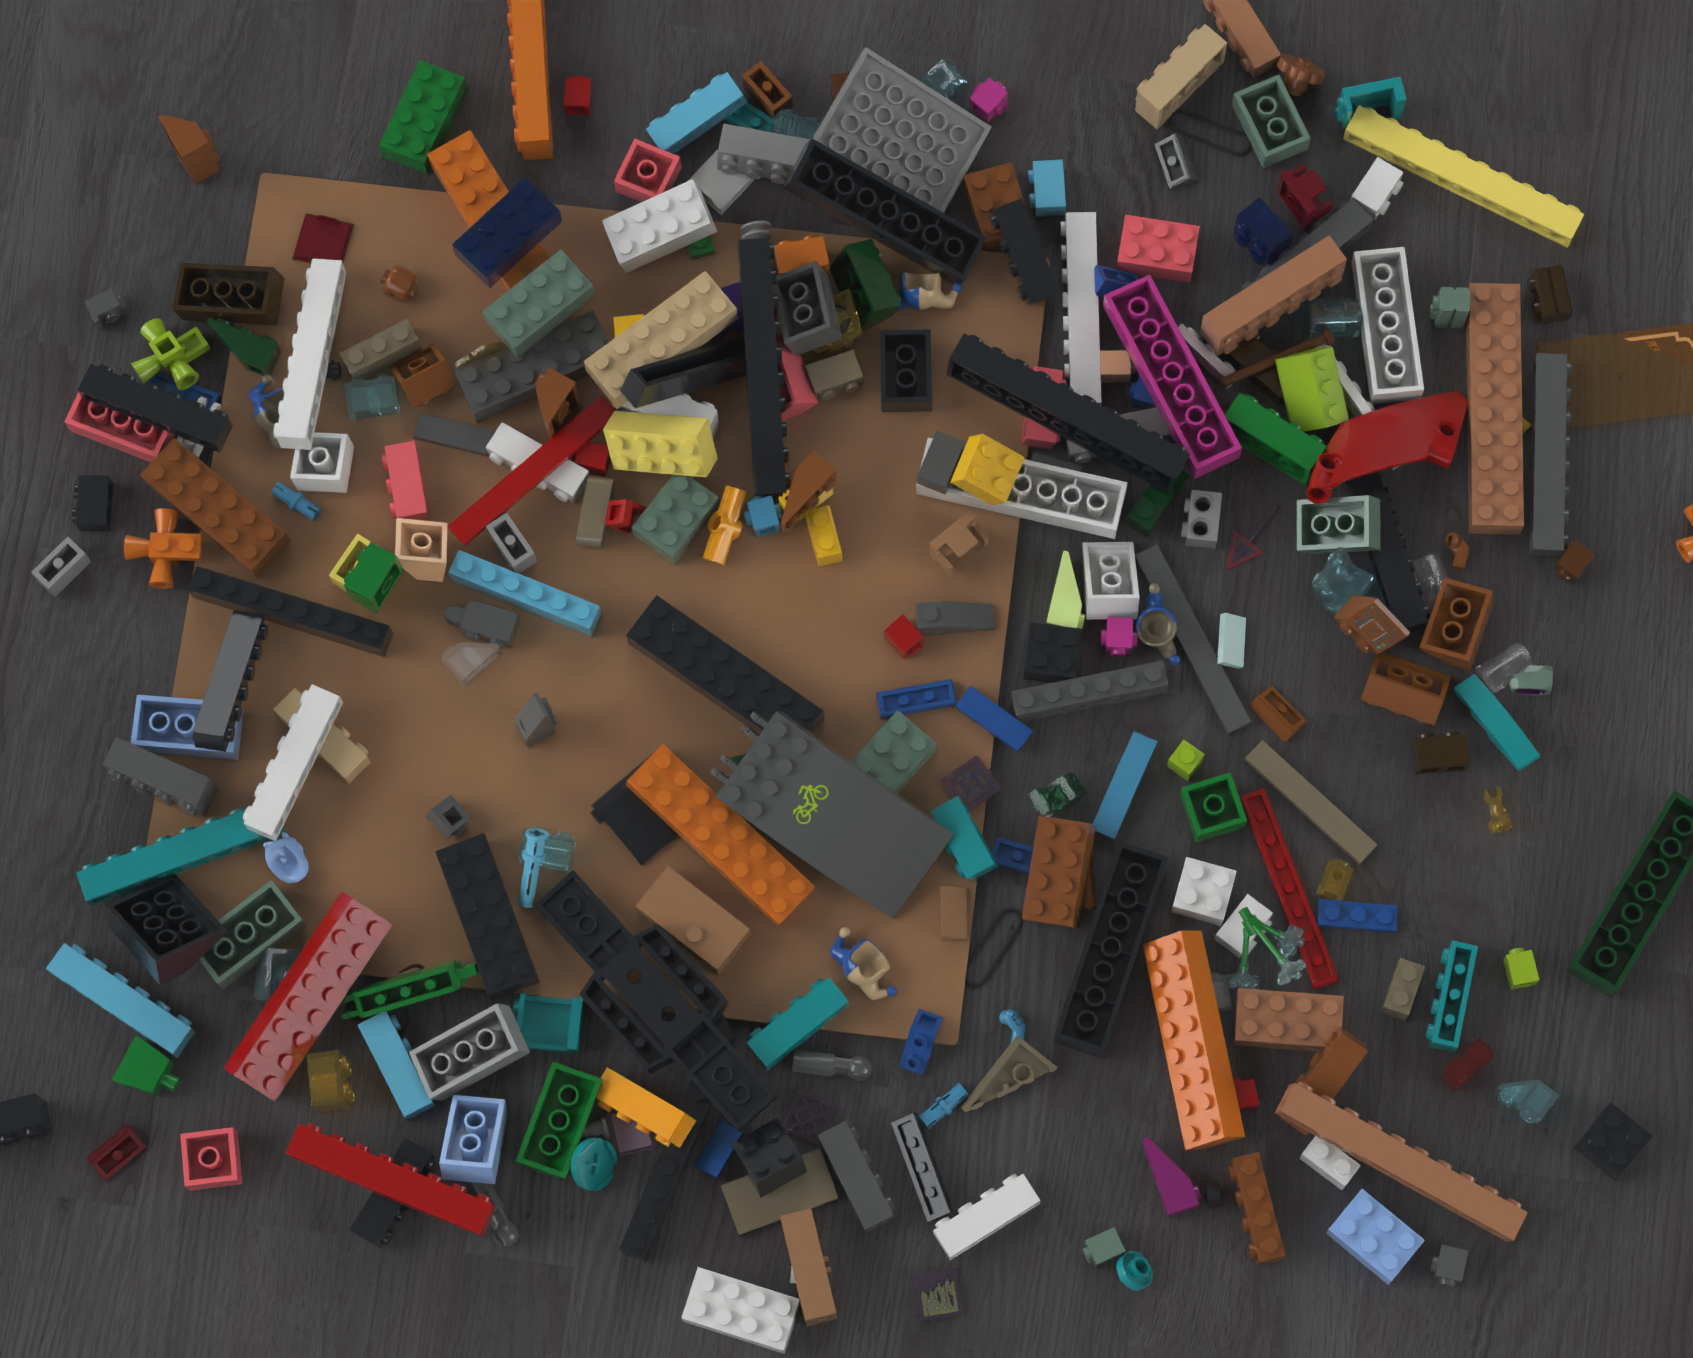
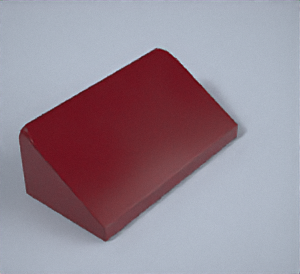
M126 1124L88 1155L87 1160L99 1175L107 1181L143 1151L146 1145L133 1129Z

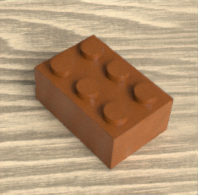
M1012 162L964 175V189L977 232L987 237L982 246L983 251L992 252L1001 249L999 240L1002 238L998 229H993L989 216H992L991 210L1018 199H1023Z

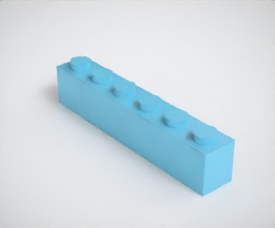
M458 550L448 572L451 581L590 637H592L602 615L599 605L461 550Z
M65 943L62 945L46 968L52 975L176 1058L179 1057L196 1033L190 1027L191 1021L180 1014L177 1018L169 1013L170 1007L159 1000L156 1004L147 999L150 994L137 986L135 989H132L126 985L129 981L117 972L114 975L107 972L108 966L97 958H94L93 961L86 958L85 954L87 952L76 944H73L72 947Z

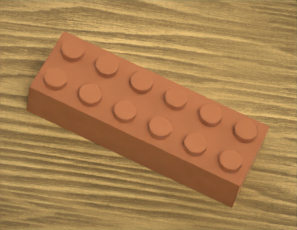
M1330 235L1203 315L1200 333L1217 356L1223 352L1225 354L1232 352L1238 346L1237 343L1244 339L1248 341L1254 338L1259 333V329L1264 326L1271 327L1286 312L1288 314L1293 313L1300 307V303L1306 299L1309 301L1315 299L1320 295V290L1327 286L1331 288L1337 285L1342 280L1341 277L1347 258Z

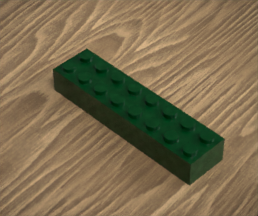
M1675 790L1669 796L1566 970L1610 998H1613L1693 864L1692 800Z

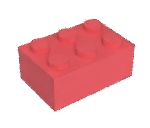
M1125 215L1117 270L1135 273L1140 276L1150 274L1153 278L1191 283L1200 226Z

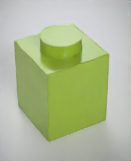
M1183 739L1169 758L1167 767L1186 781H1189L1203 762L1205 754Z
M1516 948L1508 951L1509 954L1504 957L1503 963L1510 990L1536 985L1539 982V976L1532 950L1524 951V948Z

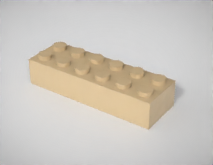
M704 271L584 361L586 372L616 409H618L628 401L620 390L630 369L697 350L738 319L737 308L709 274Z

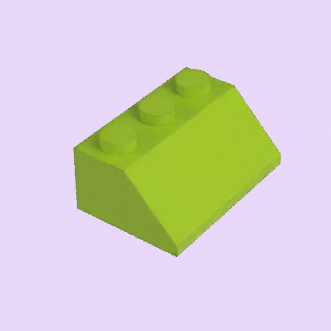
M1317 347L1275 359L1289 421L1298 424L1304 432L1327 428L1349 420L1333 347Z

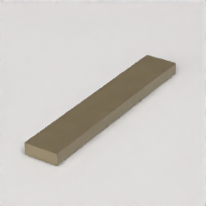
M1263 740L1245 757L1244 760L1356 863L1360 865L1377 847V844Z

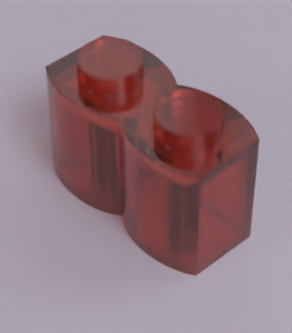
M1481 1038L1474 1040L1465 1048L1460 1057L1453 1059L1446 1066L1440 1076V1080L1452 1092L1461 1090L1474 1074L1486 1067L1492 1059L1494 1051Z

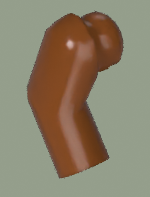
M1451 532L1446 535L1445 542L1455 555L1452 568L1464 570L1469 546L1459 534Z

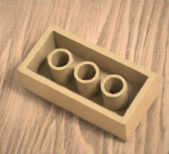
M1206 24L1200 29H1194L1188 36V41L1183 46H1177L1171 53V58L1166 63H1160L1154 70V75L1149 80H1143L1137 88L1135 111L1156 129L1224 63L1227 42Z

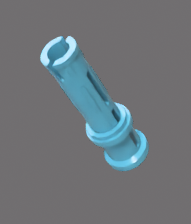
M538 828L526 830V849L522 851L525 863L518 905L525 908L534 906L540 863L545 860L544 846L545 841L549 838L547 831ZM532 874V875H531V881H530V887H529V889H528L529 875Z

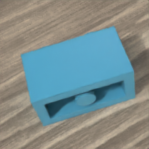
M1063 159L1033 161L1032 170H1028V184L1033 185L1034 193L1029 194L1030 209L1035 208V217L1065 215L1066 199Z

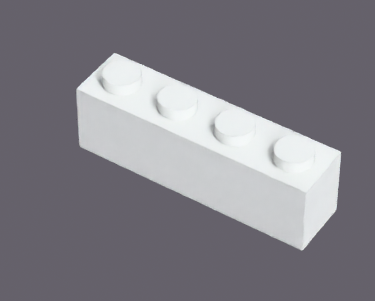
M502 422L487 444L486 449L491 461L500 466L504 463L511 467L510 470L513 471L538 450L542 444ZM567 460L539 483L537 487L542 490L548 488L561 501L567 502L569 500L575 504L587 484L589 471Z
M1016 1174L1011 1175L1002 1182L1004 1184L1003 1187L996 1191L994 1188L987 1190L980 1195L982 1200L972 1205L969 1202L957 1210L959 1212L957 1216L952 1219L947 1216L935 1224L937 1228L933 1230V1234L950 1261L1040 1204V1199L1024 1174L1018 1177Z

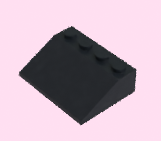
M175 874L105 905L110 930L159 985L183 975L226 934L224 926Z

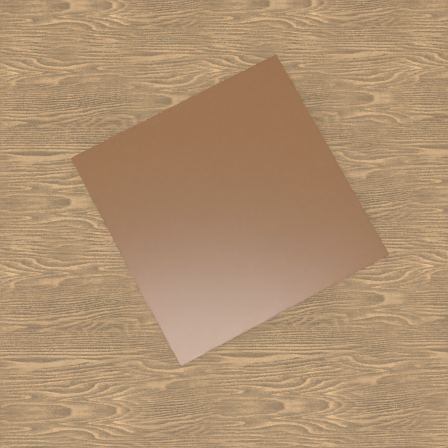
M262 173L259 180L245 266L274 267L285 280L276 325L235 323V328H248L254 332V335L259 337L266 335L272 337L278 343L281 353L271 373L273 383L267 385L264 391L265 395L276 389H283L284 379L288 378L289 374L288 358L292 356L294 350L292 338L294 334H297L298 330L297 314L302 311V291L306 290L307 287L306 271L308 268H311L310 263L292 259L305 214L324 215L336 218L338 221L354 224L343 260L347 275L329 363L332 360H335L336 363L340 362L342 375L337 380L332 378L325 379L315 432L348 434L353 443L354 452L347 493L298 491L290 478L295 450L289 448L275 449L271 445L266 431L258 426L254 418V406L248 395L262 381L263 376L246 370L230 352L220 411L228 415L233 427L221 452L213 451L211 469L286 532L291 541L256 578L200 530V534L203 536L201 561H195L193 574L196 566L351 613L389 625L393 636L385 657L264 620L265 625H268V636L266 641L262 640L261 658L255 662V676L253 681L248 683L249 692L247 700L242 701L241 704L244 709L238 760L162 754V757L209 777L218 790L205 817L198 814L196 817L187 815L176 804L169 807L159 802V798L155 796L147 846L156 843V840L166 835L176 836L181 834L180 831L190 826L197 828L205 825V821L214 817H220L221 819L229 816V813L235 809L244 808L245 810L249 805L252 806L256 799L254 796L255 790L260 782H264L267 776L266 768L270 760H275L279 752L277 750L278 743L283 736H287L290 729L276 716L273 709L294 688L302 693L305 690L309 691L313 684L341 697L343 704L333 724L336 727L339 725L343 726L351 735L348 738L354 744L357 742L361 743L368 750L369 753L366 756L371 763L348 784L323 759L317 756L284 823L287 834L295 838L303 847V853L309 865L306 876L296 883H287L280 880L267 865L265 859L266 848L263 846L265 842L176 875L217 920L270 880L274 882L307 926L259 962V964L291 967L341 892L352 897L392 924L359 974L360 976L392 978L420 969L414 967L398 973L412 964H421L426 968L456 959V961L461 960L462 965L475 962L435 851L485 833L540 983L512 994L523 992L530 996L570 1000L573 997L582 998L579 994L594 973L591 967L535 906L543 896L571 871L574 870L633 936H636L654 925L637 913L635 906L666 867L669 866L750 928L751 936L720 975H717L677 944L728 1000L729 1005L723 1012L726 1019L770 1024L768 1020L779 1011L782 1013L790 1008L789 1003L799 995L803 997L811 991L810 986L820 978L824 981L829 977L847 998L849 1006L819 1030L907 1040L918 1009H922L944 1017L934 1044L956 1045L959 1038L977 879L971 882L966 877L962 878L955 867L958 861L954 854L950 856L945 848L893 919L811 866L741 816L815 886L814 890L777 928L679 835L641 865L612 829L604 822L599 824L590 812L593 810L591 805L654 753L662 744L718 794L724 783L710 773L713 767L720 769L728 777L733 773V769L723 764L720 757L723 754L729 758L746 754L755 742L740 730L745 724L628 644L627 633L656 595L824 710V719L813 735L849 761L855 758L890 719L880 718L876 697L878 692L952 679L957 703L968 688L972 686L998 705L1020 517L916 494V483L927 439L933 438L936 430L965 441V445L970 436L985 434L1024 456V459L1027 460L1028 446L1021 445L1024 416L947 376L946 373L949 358L964 333L969 336L975 335L983 340L984 344L991 348L998 347L1002 349L1006 356L1014 360L1020 359L1024 361L1031 369L1033 366H1038L1046 298L1028 305L1025 300L1021 301L1017 291V287L1020 286L1017 277L1013 278L1008 268V263H1010L1008 254L980 250L966 280L961 283L962 291L958 293L952 308L940 309L930 307L924 310H917L907 307L896 311L892 317L872 328L857 334V337L849 345L837 348L826 344L801 354L805 366L854 350L863 375L864 385L860 386L858 390L850 393L846 391L838 393L834 398L826 401L822 399L817 400L818 403L803 414L782 421L786 422L787 437H783V447H788L789 462L784 464L785 473H790L791 484L796 468L813 450L836 469L837 478L835 480L837 482L833 487V495L816 508L830 506L842 551L843 561L821 567L817 565L815 551L806 523V516L793 529L789 527L785 532L781 528L782 517L778 518L779 532L757 538L755 537L753 526H747L744 511H748L747 502L755 497L747 378L743 376L688 393L693 401L698 403L705 401L714 405L718 411L720 424L713 440L718 457L707 477H690L717 495L719 502H721L726 486L738 488L748 493L739 518L742 522V530L740 535L735 540H732L724 566L703 559L711 533L708 529V522L675 565L633 536L632 526L642 514L633 515L629 534L621 533L607 526L602 549L576 545L577 529L586 486L575 504L569 500L563 502L555 497L554 492L550 489L542 490L536 486L505 512L508 513L530 545L537 559L535 564L519 574L599 605L602 615L592 637L451 581L448 572L458 550L512 571L489 537L486 529L464 547L447 528V564L443 582L417 580L404 570L379 612L375 613L351 600L346 591L332 583L329 574L357 533L395 555L397 517L392 518L390 503L394 502L393 494H388L386 479H389L390 476L389 470H384L382 455H386L384 446L415 441L418 448L430 520L425 521L443 522L449 525L511 473V467L504 463L502 466L494 463L489 459V455H479L415 440L413 436L420 413L490 429L494 433L503 422L542 445L549 440L538 397L477 423L459 385L454 370L478 360H465L467 359L466 357L474 355L473 353L482 351L484 348H488V345L504 344L485 322L482 311L508 290L447 192ZM514 200L549 257H552L561 249L593 284L596 296L562 323L594 310L608 343L615 338L613 317L644 314L645 316L704 271L709 274L719 288L740 282L737 241L743 236L740 228L743 226L742 224L713 221L718 231L711 235L716 254L691 260L688 246H685L626 273L617 260L602 220L622 211ZM779 228L765 229L772 232V237L769 240L774 245H778L779 242L784 240H792L793 242L803 240L804 237L809 235L823 236L829 267L847 244L871 239ZM873 239L875 246L880 251L884 267L890 273L891 282L896 292H900L902 272L935 274ZM1046 258L1047 264L1050 267V260ZM771 259L773 260L771 269H776V276H778L775 259ZM395 265H400L414 272L416 280L419 281L412 298H407L403 302L384 294V284L380 283L385 270L391 271ZM830 272V285L834 303L846 307ZM940 277L941 291L944 294H949L953 284ZM776 310L777 317L774 320H779L778 311ZM408 319L419 339L421 348L434 343L446 360L458 385L453 387L449 393L430 399L428 404L413 408L389 367L355 384L343 363L340 353ZM931 329L932 411L882 412L880 330ZM743 332L729 333L719 341L710 340L698 349L740 337L744 338ZM504 344L501 347L494 350L493 352H491L490 354L502 350L507 346ZM589 375L575 381L582 406L575 417L601 395L612 406V402ZM603 430L590 440L607 445ZM610 461L606 477L615 478L612 501L629 499L646 508L672 476V474L614 470L612 461ZM280 481L296 493H303L304 498L322 508L320 516L315 515L317 520L312 522L298 511L293 512L289 509V505L271 495L274 486L278 489L276 484ZM783 494L766 495V497L772 496L773 503H779V496H783ZM969 511L975 517L977 525L989 537L988 545L983 547L978 541V544L973 547L977 552V558L961 571H958L953 566V573L948 575L939 564H935L930 559L929 543ZM189 593L172 697L204 699L233 610L195 599ZM477 601L518 613L520 623L512 647L497 649L490 646L487 641L479 640V642L467 640L464 638L465 635H462L460 628L454 627V625L451 626L446 621L444 610L448 606L466 609L468 603ZM944 601L993 604L995 630L924 636L923 648L913 657L909 655L904 659L884 638V630L902 614L917 629V603ZM537 692L540 699L545 697L548 701L557 724L553 726L554 735L527 747L514 718L531 696ZM955 706L904 715L937 743V751L898 794L932 818H934L931 813L933 809L956 796L960 798L963 796L962 798L968 804L966 806L983 835L988 791L985 792L986 790L982 785H985L987 781L989 783L994 736L957 710ZM969 782L970 787L976 786L974 788L977 793L972 794L970 789L964 793L963 791L965 790L961 786ZM452 795L471 819L465 825L468 829L458 838L452 835L446 839L426 816L435 806ZM538 828L547 831L549 838L545 841L544 846L545 860L540 863L534 906L525 908L518 905L525 863L522 851L526 849V830ZM532 874L529 875L528 889H529V887H530V881H531V875H532ZM940 886L966 888L967 940H941ZM847 927L851 931L850 936L844 941L845 948L850 949L865 938L873 942L887 958L890 968L878 980V987L880 989H887L888 986H895L897 989L896 996H886L873 1001L865 995L859 985L853 984L846 978L842 965L835 961L830 954V949L839 937L841 928ZM641 947V951L698 1013H702L652 956ZM633 970L628 974V981L631 984H637L642 979V973L639 970ZM480 972L475 976L466 978L468 983L461 986L462 988L486 990ZM605 979L603 982L626 1007L632 1008L610 982ZM671 1007L663 1010L664 1012L676 1013V1010Z

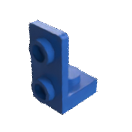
M918 1009L908 1034L899 1064L900 1067L921 1075L925 1073L935 1038L944 1017Z

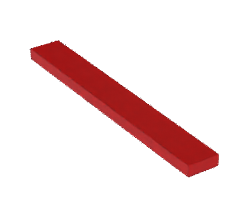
M601 395L447 526L449 531L464 547L467 546L486 529L485 526L501 517L601 432L616 410Z
M1263 788L1240 796L1244 813L1314 991L1339 982L1338 975L1265 789Z

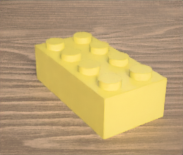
M614 411L603 429L614 470L707 477L718 459L708 418Z

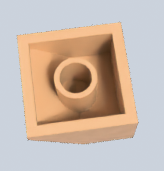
M396 518L395 555L398 557L402 568L417 580L443 582L447 564L448 523Z

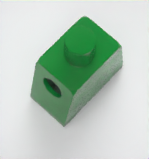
M135 1036L112 1080L120 1086L157 1096L162 1087L175 1092L181 1078L170 1073L174 1065L171 1060L143 1039Z

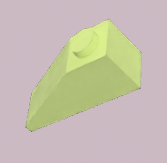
M1063 550L1046 624L1082 629L1086 614L1081 613L1082 603L1069 552Z

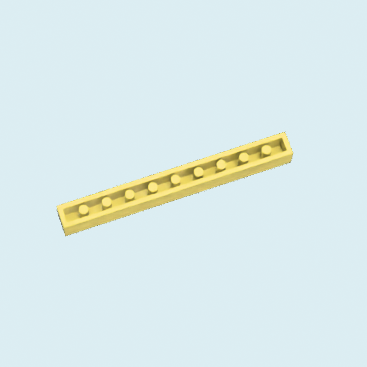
M1359 105L1345 130L1344 140L1567 248L1584 217V214L1577 207L1565 205L1550 194H1542L1536 191L1530 184H1521L1513 180L1507 173L1496 172L1482 161L1476 162L1467 158L1465 153L1459 150L1453 151L1445 147L1439 140H1430L1422 136L1421 132L1416 129H1407L1393 118H1385L1378 115L1370 107Z

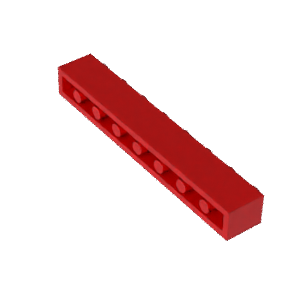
M307 1123L306 1127L298 1124L285 1152L290 1158L475 1235L484 1237L496 1209L490 1203L491 1198L477 1193L475 1197L466 1193L467 1188L452 1183L451 1187L442 1183L443 1179L431 1173H428L427 1177L417 1173L419 1169L410 1164L404 1163L403 1166H399L393 1163L394 1158L386 1154L380 1153L379 1156L370 1154V1148L359 1143H355V1146L346 1144V1138L335 1133H331L329 1137L321 1133L322 1128L311 1123Z

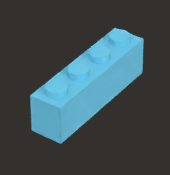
M726 72L725 74L715 76L705 88L695 90L685 102L675 104L665 116L655 118L646 130L658 148L675 154L748 102L728 72Z
M387 1011L358 1024L405 1119L408 1121L435 1107L433 1100L429 1099L409 1055L412 1048L407 1038L401 1039L397 1031L401 1029V1026L396 1016H389Z

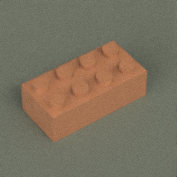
M1238 988L1235 1000L1233 1046L1322 1052L1327 1046L1324 1043L1332 1031L1337 1032L1342 1027L1344 996Z

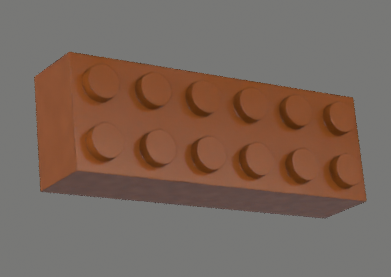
M175 438L168 443L140 474L142 479L256 578L291 541L286 532Z

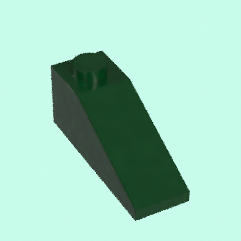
M1183 472L1171 494L1150 484L1129 513L1127 525L1148 538L1190 476Z

